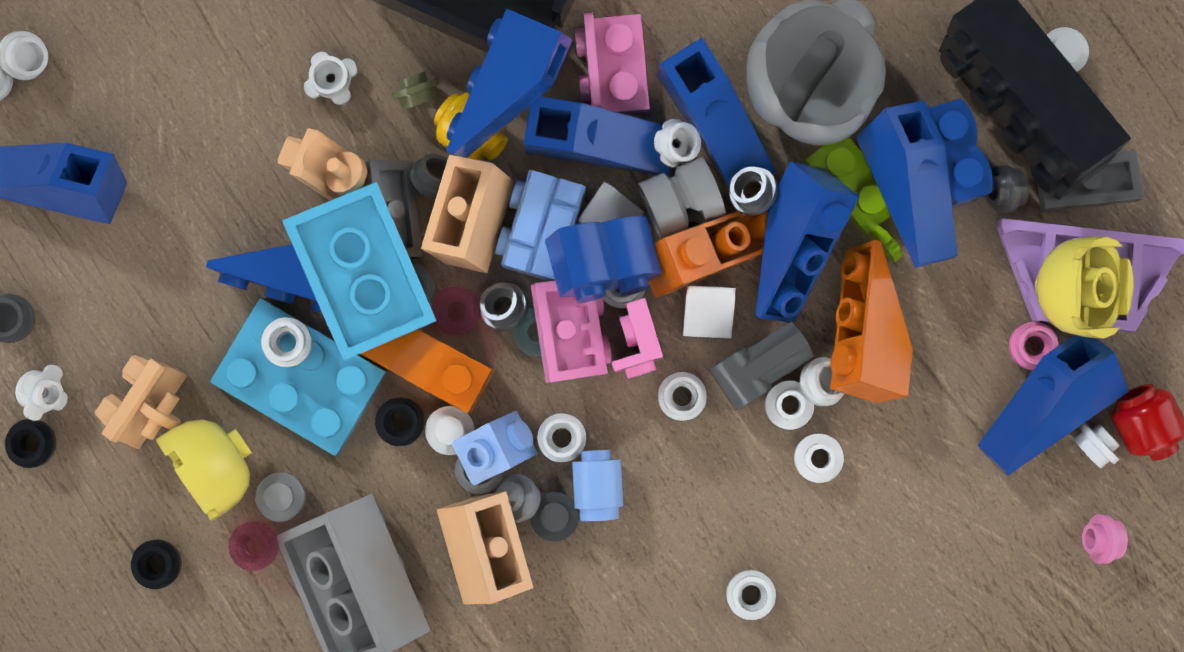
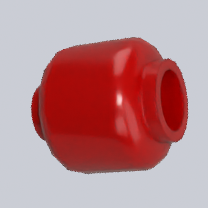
M1144 384L1128 390L1127 394L1116 400L1118 405L1113 410L1111 419L1130 454L1134 456H1150L1151 460L1157 461L1170 457L1180 449L1178 442L1184 438V416L1169 390L1155 389L1153 384Z

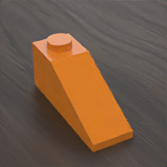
M419 329L361 353L363 356L466 413H473L495 370Z

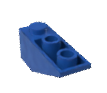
M506 8L503 18L496 19L489 31L487 46L490 48L483 65H478L469 78L467 93L470 95L462 113L458 112L449 125L447 139L450 142L446 152L465 158L469 157L552 88L573 40L558 30Z
M700 38L660 63L657 77L685 121L697 129L701 138L702 148L729 190L733 176L743 168L760 167L768 170L771 174L776 172L730 80L703 38Z
M542 96L530 105L524 139L526 154L653 175L664 173L668 177L671 168L661 161V155L654 147L655 134L663 129L662 124L584 103Z
M925 100L885 108L856 136L858 144L914 267L918 268L953 259L958 254L946 148L943 138Z
M69 143L0 147V199L111 224L127 186V181L114 154Z
M790 161L778 185L777 198L768 209L755 313L760 319L783 322L792 321L795 323L860 197L824 168Z
M292 244L207 261L206 268L220 273L218 279L220 283L247 290L249 282L267 287L264 295L266 297L293 305L295 296L314 301L311 310L322 313Z
M1073 335L1044 355L978 444L980 450L1008 476L1127 394L1129 391L1115 352L1097 338Z

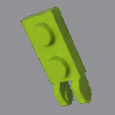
M850 137L837 143L823 145L803 162L806 165L826 169L860 197L849 219L864 237L868 235L872 241L878 240L882 242L885 256L895 263L903 256L899 244L886 230L879 226L891 214L863 153Z

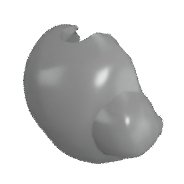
M805 0L780 10L759 31L751 44L747 56L746 85L752 106L763 121L781 128L788 136L810 145H828L840 142L854 134L862 126L884 89L886 75L884 56L874 39L875 20L870 10L857 0H836L830 4L820 0Z

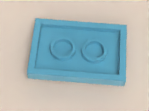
M377 182L282 220L343 361L437 321Z
M259 298L210 383L332 455L339 456L388 372L360 355L343 361L335 341L307 324L305 325L312 336V349L309 356L302 363L293 367H281L273 364L267 359L262 350L261 340L264 330L276 319L284 317L297 318L265 299ZM291 333L283 335L280 339L281 349L285 352L294 349L296 345L294 335Z

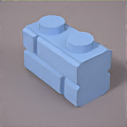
M529 170L526 182L517 179L509 208L517 210L512 228L503 226L495 254L503 256L502 267L548 282L555 281L545 239L559 228L577 224L586 193V186L533 170Z

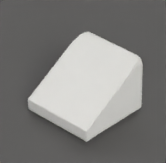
M604 181L577 220V224L606 222L618 218L642 216L644 211Z
M686 286L684 294L683 336L731 339L736 288Z

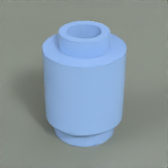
M611 450L581 451L582 461L572 462L574 508L580 509V521L619 519V507L624 506L621 459H611Z

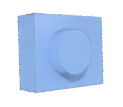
M517 410L453 441V447L473 485L488 480L538 454L533 444L531 430L521 420Z

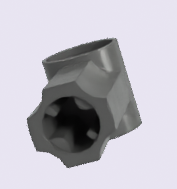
M790 321L748 349L746 346L711 367L709 371L736 411L772 388L771 384L806 363L807 360L814 357V354L802 332Z

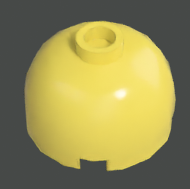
M1104 236L1075 238L1058 245L1046 256L1036 278L1035 290L1044 316L1062 332L1087 338L1104 339L1114 335L1120 327L1112 326L1116 322L1118 315H1128L1132 303L1134 283L1129 258H1120L1118 251L1114 248L1122 247L1118 240Z
M201 419L180 424L156 439L164 455H168L173 461L175 472L203 512L208 515L211 522L229 511L242 499L249 486L250 472L244 458L252 454V452L236 429L227 434L217 423Z

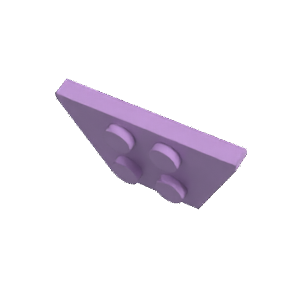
M1003 218L997 221L996 226L1032 322L1051 324L1044 316L1035 290V282L1046 256L1063 242L1087 236H1104L1118 240L1122 247L1114 248L1118 251L1120 258H1129L1134 289L1128 315H1118L1112 327H1120L1119 332L1128 333L1137 330L1148 312L1147 308L1150 301L1159 295L1168 281L1166 276L1178 257L1184 255V239Z

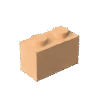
M449 155L421 249L444 264L488 273L514 181L493 163Z
M506 491L478 495L436 509L463 605L493 604L534 588Z

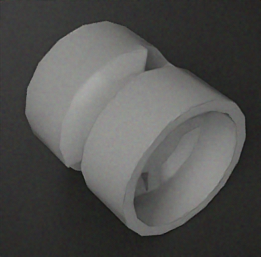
M702 157L678 166L674 177L670 178L662 173L638 183L642 201L660 240L687 230L689 223L692 221L701 225L726 215L719 188L709 166Z

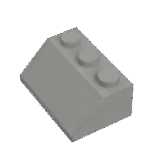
M373 494L334 509L275 536L323 652H392L430 632L424 617L423 606L416 598L405 572L403 559L397 553L386 527L385 517L378 508Z

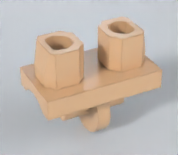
M307 128L303 140L288 136L278 157V164L290 170L289 174L330 201L358 190L365 184L367 167L363 159L352 152H348L318 130Z
M133 355L122 370V377L133 386L124 399L114 394L105 397L96 409L95 415L106 426L101 434L115 443L118 441L140 449L146 438L153 440L162 426L171 430L181 424L180 419L171 412L180 399L175 394L187 375L175 367L152 358L147 360Z

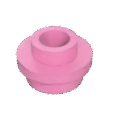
M1028 322L1018 326L1009 339V352L1013 361L1027 370H1034L1044 355L1059 346L1056 333L1051 327L1041 322ZM1030 337L1035 338L1039 342L1040 348L1036 355H1031L1026 351L1025 343Z
M1094 515L1083 530V547L1090 558L1097 564H1109L1114 559H1120L1124 556L1128 544L1125 526L1121 521L1113 520L1109 515Z

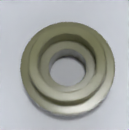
M424 71L397 80L401 90L392 92L393 99H399L402 110L439 98L435 86L440 84L438 78L428 80Z

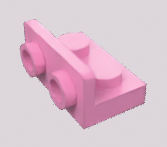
M593 12L583 13L584 27L575 28L577 57L586 56L588 75L579 76L581 103L591 104V106L625 115L649 113L641 14L594 18Z
M556 281L531 285L546 383L608 374L606 364L611 363V346L608 337L601 334L599 316H602L604 312L603 297L590 302L577 303L575 296H559Z
M645 298L627 303L626 307L629 315L620 317L628 347L639 346L640 350L639 354L611 362L614 372L625 371L627 379L657 371L654 361L663 359Z

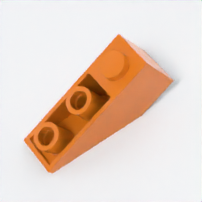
M768 210L758 215H745L736 211L670 235L654 243L662 270L661 274L649 281L655 299L762 256Z
M873 240L845 250V258L841 265L842 285L840 303L836 310L837 329L835 347L830 361L832 370L830 389L874 403H881L908 397L913 347L882 242Z

